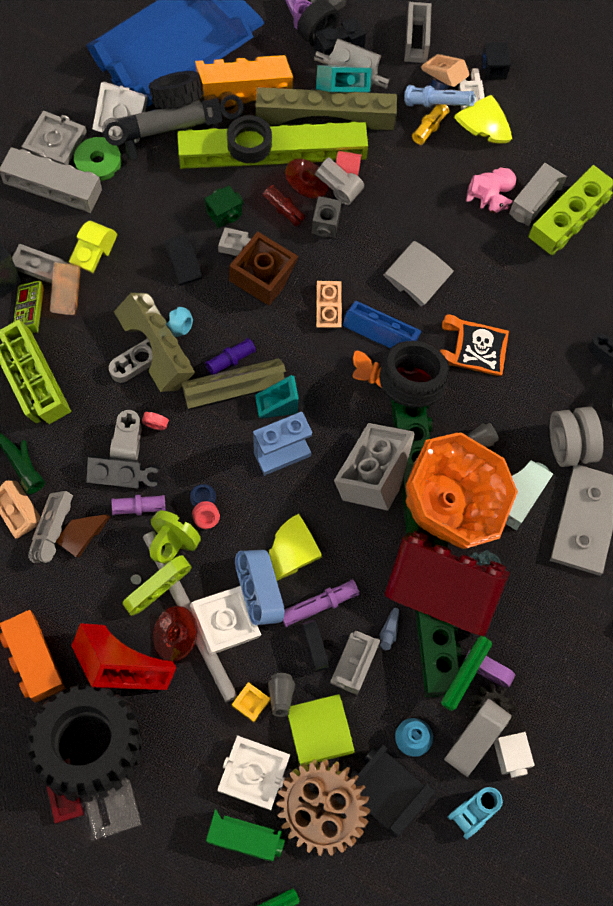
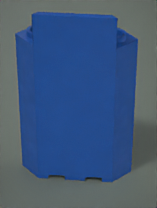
M156 0L86 46L97 66L103 72L105 70L109 71L112 77L111 81L116 86H123L124 88H130L129 90L148 95L147 108L153 104L149 85L153 80L179 71L196 72L195 61H203L204 64H214V60H220L252 39L253 35L251 32L264 25V22L244 0Z

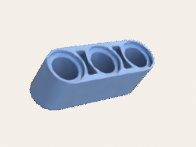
M266 550L239 551L235 557V567L251 623L253 625L281 623L284 618V605L268 552Z

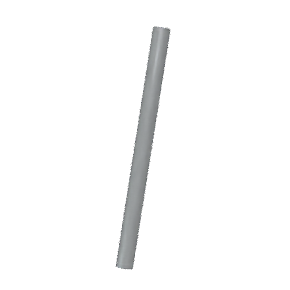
M155 531L143 536L149 550L153 539L156 537ZM155 561L159 570L166 565ZM178 581L169 588V591L225 702H230L237 698L238 695L217 654L209 655L191 611V602L180 581Z

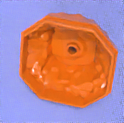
M454 433L425 441L419 456L414 462L406 484L407 499L405 502L419 527L441 540L448 541L458 548L464 549L500 539L518 491L503 457L463 433Z

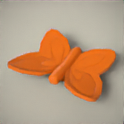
M358 350L355 351L353 363L357 369L353 373V378L362 381L368 380L371 384L376 382L381 387L379 378L381 368L378 369L379 363L375 362L372 366L371 359L365 353Z

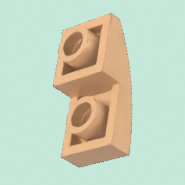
M317 281L316 328H341V281Z

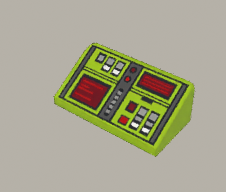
M41 281L23 284L18 287L14 322L20 319L32 333H38L44 291Z

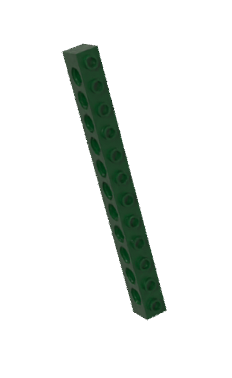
M391 399L394 428L413 431L414 434L421 438L419 441L413 440L401 482L406 534L409 532L413 533L414 531L422 532L426 530L418 526L405 502L407 499L406 484L414 466L411 459L419 456L425 441L430 439L429 432H432V418L427 417L426 409H429V406L411 408L400 405ZM414 411L418 416L410 417L406 412ZM433 536V539L429 540L432 542V547L441 545L448 548L447 541L441 540L437 536ZM415 610L425 698L445 696L459 671L458 660H461V647L459 643L455 642L454 634L458 633V627ZM433 635H443L446 639V644H436L433 641ZM440 660L445 661L449 665V671L445 673L440 672L436 667V662Z

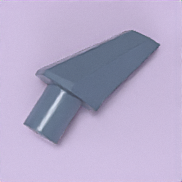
M397 608L391 611L379 635L381 638L380 647L384 650H389L392 643L397 639L400 614Z

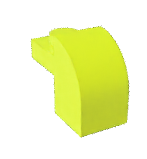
M87 221L76 236L79 240L69 263L94 273L101 255H109L117 233L113 229L93 221Z

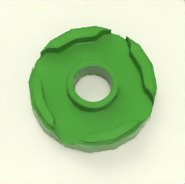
M104 137L86 139L78 145L74 152L76 169L83 172H92L99 177L100 181L110 179L114 176L117 169L119 170L121 167L122 158L118 146L109 144ZM96 156L104 158L99 163L93 162L92 159Z

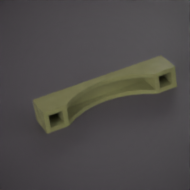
M257 87L256 116L262 118L268 124L280 125L302 117L331 116L358 123L366 122V127L369 129L394 130L397 114V94Z

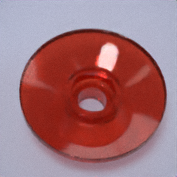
M294 159L288 163L285 169L286 179L299 194L308 198H318V196L323 197L328 191L329 186L315 175L319 169L316 164L305 159Z
M173 606L166 609L160 615L154 627L153 641L156 651L162 658L178 661L191 652L198 634L197 621L193 613L185 607Z

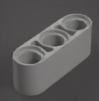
M488 698L444 760L468 777L505 728L512 715Z

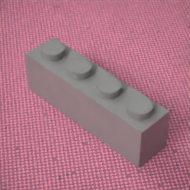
M11 147L0 167V175L4 184L91 213L102 191L100 179L94 173L77 170L68 164L56 163L48 157H39L24 149L18 150Z

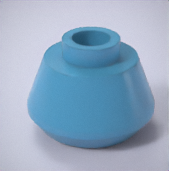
M409 718L398 726L395 740L398 748L404 754L417 757L425 754L431 748L433 733L425 721L418 718Z

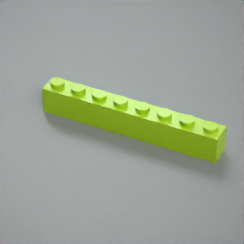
M366 122L270 127L272 131L271 151L265 159L257 163H243L231 156L227 147L228 129L211 128L209 130L188 129L178 131L180 169L324 162L328 158L336 161L338 151L360 154L361 160H366L368 152ZM245 131L235 138V142L245 148H254L264 141L263 136L253 131Z

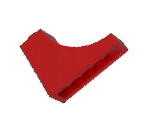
M80 623L71 645L91 687L167 690L176 670L173 661L153 658L129 648L115 638L105 625Z

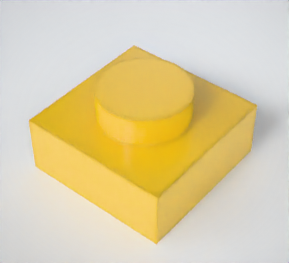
M248 682L232 703V707L252 722H255L270 702V698Z

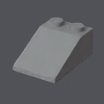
M368 423L334 480L342 500L389 510L401 486L415 436L414 432Z

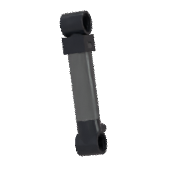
M232 92L221 93L219 97L214 94L208 95L179 107L161 108L121 118L111 117L103 123L102 133L106 141L111 145L117 146L125 142L128 158L135 160L138 158L134 139L204 123L210 125L223 122L222 114L228 119L238 118L243 112V102ZM228 100H234V108L226 111L225 103ZM113 126L121 128L120 134L116 137L109 135V129Z

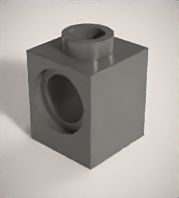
M318 196L312 222V234H317L324 238H335L342 201Z

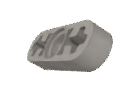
M148 338L110 362L109 371L114 381L119 383L126 382L151 366L152 349L150 348L151 344ZM139 352L149 354V358L145 362H138L135 356ZM129 359H131L134 368H132V365L129 364ZM118 366L125 368V373L117 372L116 368Z

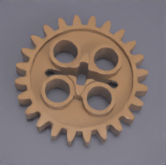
M314 759L310 762V766L305 762L301 764L299 770L294 769L290 773L292 778L287 777L283 781L286 787L281 788L278 793L284 798L280 799L276 805L283 807L284 810L278 814V817L286 818V822L281 826L282 829L290 828L292 830L288 838L291 839L295 836L299 838L297 847H300L305 842L308 853L314 847H317L318 855L321 856L327 848L328 853L332 856L336 852V848L342 853L346 850L347 844L352 847L356 842L355 837L360 838L364 833L360 827H365L368 824V820L362 816H367L370 809L362 805L369 800V797L360 796L365 786L356 787L354 783L357 781L358 776L349 778L347 776L349 767L341 772L339 771V762L329 767L328 759H324L319 767L317 760ZM309 783H314L318 787L319 794L311 792ZM335 793L343 795L346 804L337 802ZM320 803L324 804V809L326 810V812L322 810V805ZM301 810H305L310 814L311 821L302 817ZM327 821H333L337 825L338 831L331 830L327 825Z

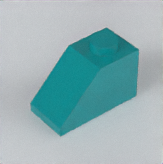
M317 65L316 89L328 92H370L372 68Z

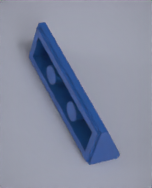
M358 301L352 304L343 321L345 328L388 348L404 341H417L421 334L419 329Z

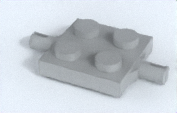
M337 39L330 56L319 51L315 54L314 61L325 65L372 68L370 88L374 84L385 89L388 86L389 79L377 75V67L381 58L379 54L341 39Z

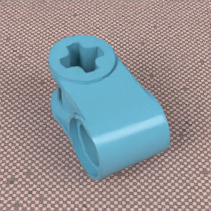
M486 787L478 791L468 801L463 802L447 817L458 824L465 833L464 838L467 840L501 808L502 796L495 788ZM484 793L493 796L495 804L492 809H486L481 804V796Z

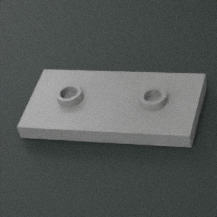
M577 464L572 468L549 561L601 576L613 531V475Z

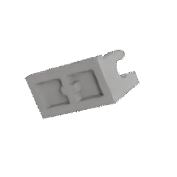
M358 631L351 633L330 684L358 695L380 640Z

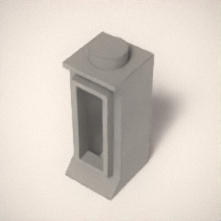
M409 2L404 62H427L430 47L431 3ZM412 24L423 25L422 49L411 48Z
M544 163L513 201L509 214L516 221L529 226L556 190H562L567 176Z

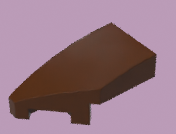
M105 514L71 520L56 542L75 557H80L94 535H99L110 516Z

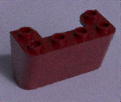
M414 531L413 533L409 532L402 538L385 596L395 602L463 630L485 636L510 572L505 570L506 567L494 561L480 566L476 564L477 560L466 555L457 557L450 554L451 550L444 546L435 545V547H432V542L428 540L429 536L422 532Z

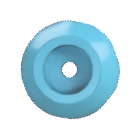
M177 307V309L171 311L169 315L170 321L166 325L173 336L181 337L187 334L193 323L190 311L184 307Z

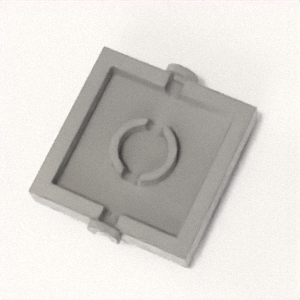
M43 111L22 145V149L39 157H48L62 165L69 164L75 150L86 134V127L70 121L65 115L59 117Z

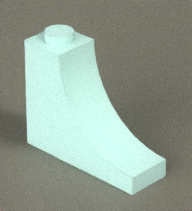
M531 460L526 467L512 476L518 492L506 524L516 531L553 475L545 465Z

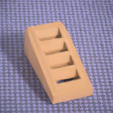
M436 54L421 66L422 71L453 87L469 76L465 61L459 58Z

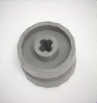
M593 407L576 408L573 414L570 410L554 411L550 418L551 445L560 467L577 465L579 460L585 464L599 462L603 454V434L599 417Z

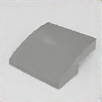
M413 241L383 275L400 292L405 290L420 306H423L453 273V270L433 252Z

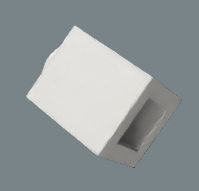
M526 732L500 737L494 741L502 775L510 773L511 778L527 775V769L532 768L534 762Z

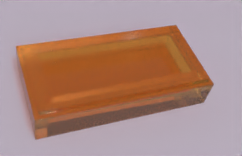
M54 262L50 312L76 315L81 265Z

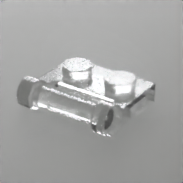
M126 777L121 781L123 784L121 789L117 792L114 788L107 791L109 796L104 798L111 825L103 827L95 796H93L92 802H85L92 829L89 832L91 841L100 840L142 825L131 781Z

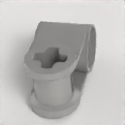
M125 410L118 415L110 447V457L130 460L138 459L142 428L140 418L135 411ZM129 422H133V424L130 425V428H125V426H128Z

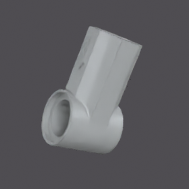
M330 158L326 159L315 173L317 177L334 190V196L337 200L342 201L344 205H349L364 189V183L357 175L346 173Z

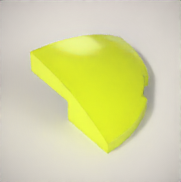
M492 95L480 99L472 107H466L454 117L458 123L475 136L480 134L481 136L488 137L490 135L487 139L489 142L508 143L512 140L506 117Z
M299 514L287 520L275 534L276 538L272 549L269 550L276 581L296 573L298 568L322 558L314 538Z

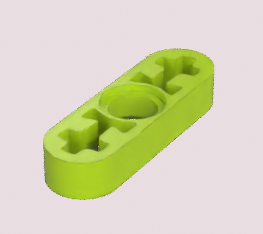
M183 555L167 563L123 601V605L128 613L132 616L143 611L191 570V565Z

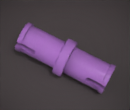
M141 494L135 495L134 498H112L113 515L136 513L137 516H140L145 512L166 511L165 495L141 497Z

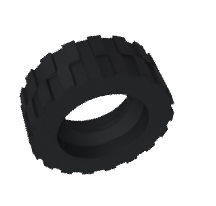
M194 71L170 73L153 80L149 85L153 105L157 108H173L187 105L201 98L204 94L200 75Z

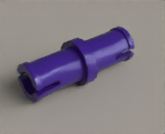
M246 338L232 348L227 347L223 349V353L206 361L205 365L209 373L213 375L230 365L234 367L238 364L239 360L251 353H255L256 348L253 342Z

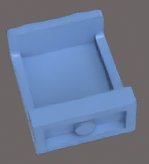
M303 412L253 431L254 455L264 476L311 456V451L305 439L312 436V431Z

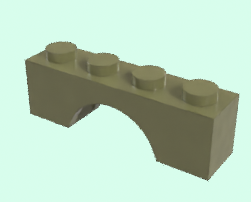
M130 293L114 313L125 331H140L149 339L152 347V363L149 373L160 392L178 391L182 387L181 382L188 381L195 371L190 365L189 359L181 350L176 337L173 336L166 325V320L161 316L152 297L148 293Z

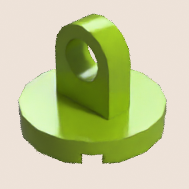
M158 511L151 519V525L158 534L150 545V556L156 562L167 564L175 557L180 548L186 551L196 550L201 541L200 535L191 524L185 522L183 525L178 522L179 517L176 514L168 511ZM165 544V550H164L163 554L161 555V549H162L163 545Z

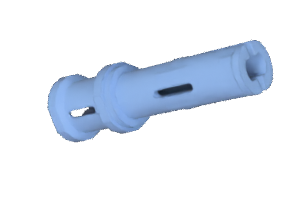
M409 85L405 91L404 99L405 104L410 107L414 106V104L424 105V107H431L434 104L472 107L475 103L474 91L435 90L432 86L415 88V86Z

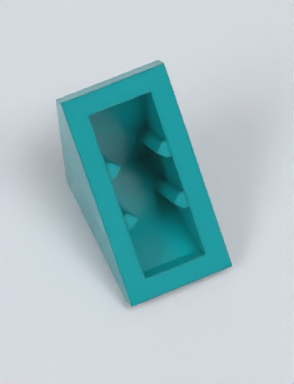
M290 375L255 394L259 418L263 419L298 413L299 399L295 376Z

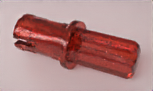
M272 185L265 189L264 197L277 208V213H282L293 226L296 227L300 224L294 217L295 215L301 221L304 220L305 214L291 203L292 200L290 198H286Z

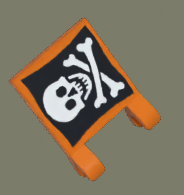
M446 315L442 322V329L459 331L455 354L447 350H440L447 359L448 365L501 377L509 331L464 321L454 315Z

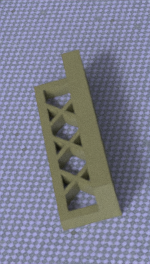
M278 358L181 382L187 408L265 390L285 379L283 372H286L283 362Z

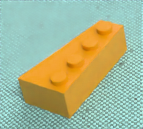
M285 55L257 57L255 61L237 58L236 62L224 63L223 59L214 60V64H204L203 61H195L196 72L200 75L204 92L202 97L213 94L219 97L221 93L232 92L243 103L256 101L257 87L293 89V76ZM228 100L225 103V108L235 106V101Z

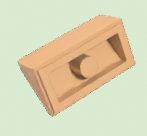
M5 481L0 486V515L16 539L37 527L41 517L18 481Z

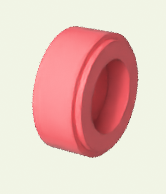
M144 412L142 423L145 426L156 430H165L169 422L166 417L152 412Z
M200 502L192 511L193 520L201 529L214 527L220 518L219 511L212 502Z

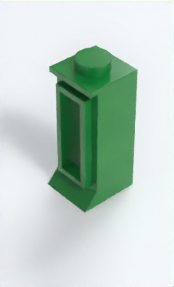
M215 809L206 842L273 862L275 856L281 857L285 840L280 839L281 831H278V834L275 835L274 830L225 815L221 819Z

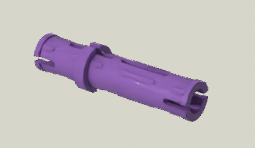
M352 579L332 589L329 587L320 595L284 609L282 621L285 627L331 607L334 609L343 601L359 596L357 585Z

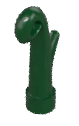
M0 433V447L18 474L22 487L29 495L37 493L44 487L45 481L36 472L31 463L27 442L25 440L21 441L19 451L6 436Z

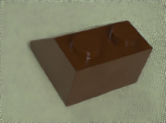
M257 231L229 265V281L270 306L284 288L298 260V256Z

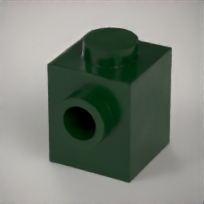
M230 185L223 189L215 190L205 198L206 212L217 228L227 223H233L242 216L243 199L238 192L232 190Z

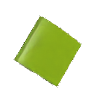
M340 694L290 706L289 715L287 716L300 765L304 762L309 765L314 759L317 762H321L324 759L329 760L355 753Z

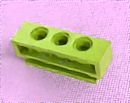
M593 165L533 224L529 238L550 255H554L567 244L574 234L581 230L588 219L594 217L603 204H606L612 198L613 179Z
M20 319L0 330V339L2 341V344H0V365L25 416L36 424L41 421L39 417L48 424H51L72 412L31 330Z

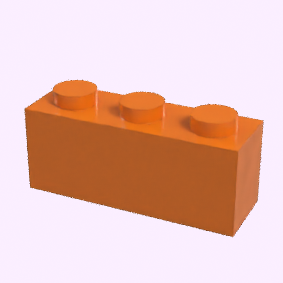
M28 610L0 623L2 630L0 641L5 649L9 647L12 657L8 659L14 673L19 672L23 681L19 683L24 697H30L36 703L66 689L32 611Z

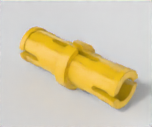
M436 104L430 114L423 117L422 124L412 134V139L417 144H424L430 134L437 131L440 126L439 123L449 113L448 106Z

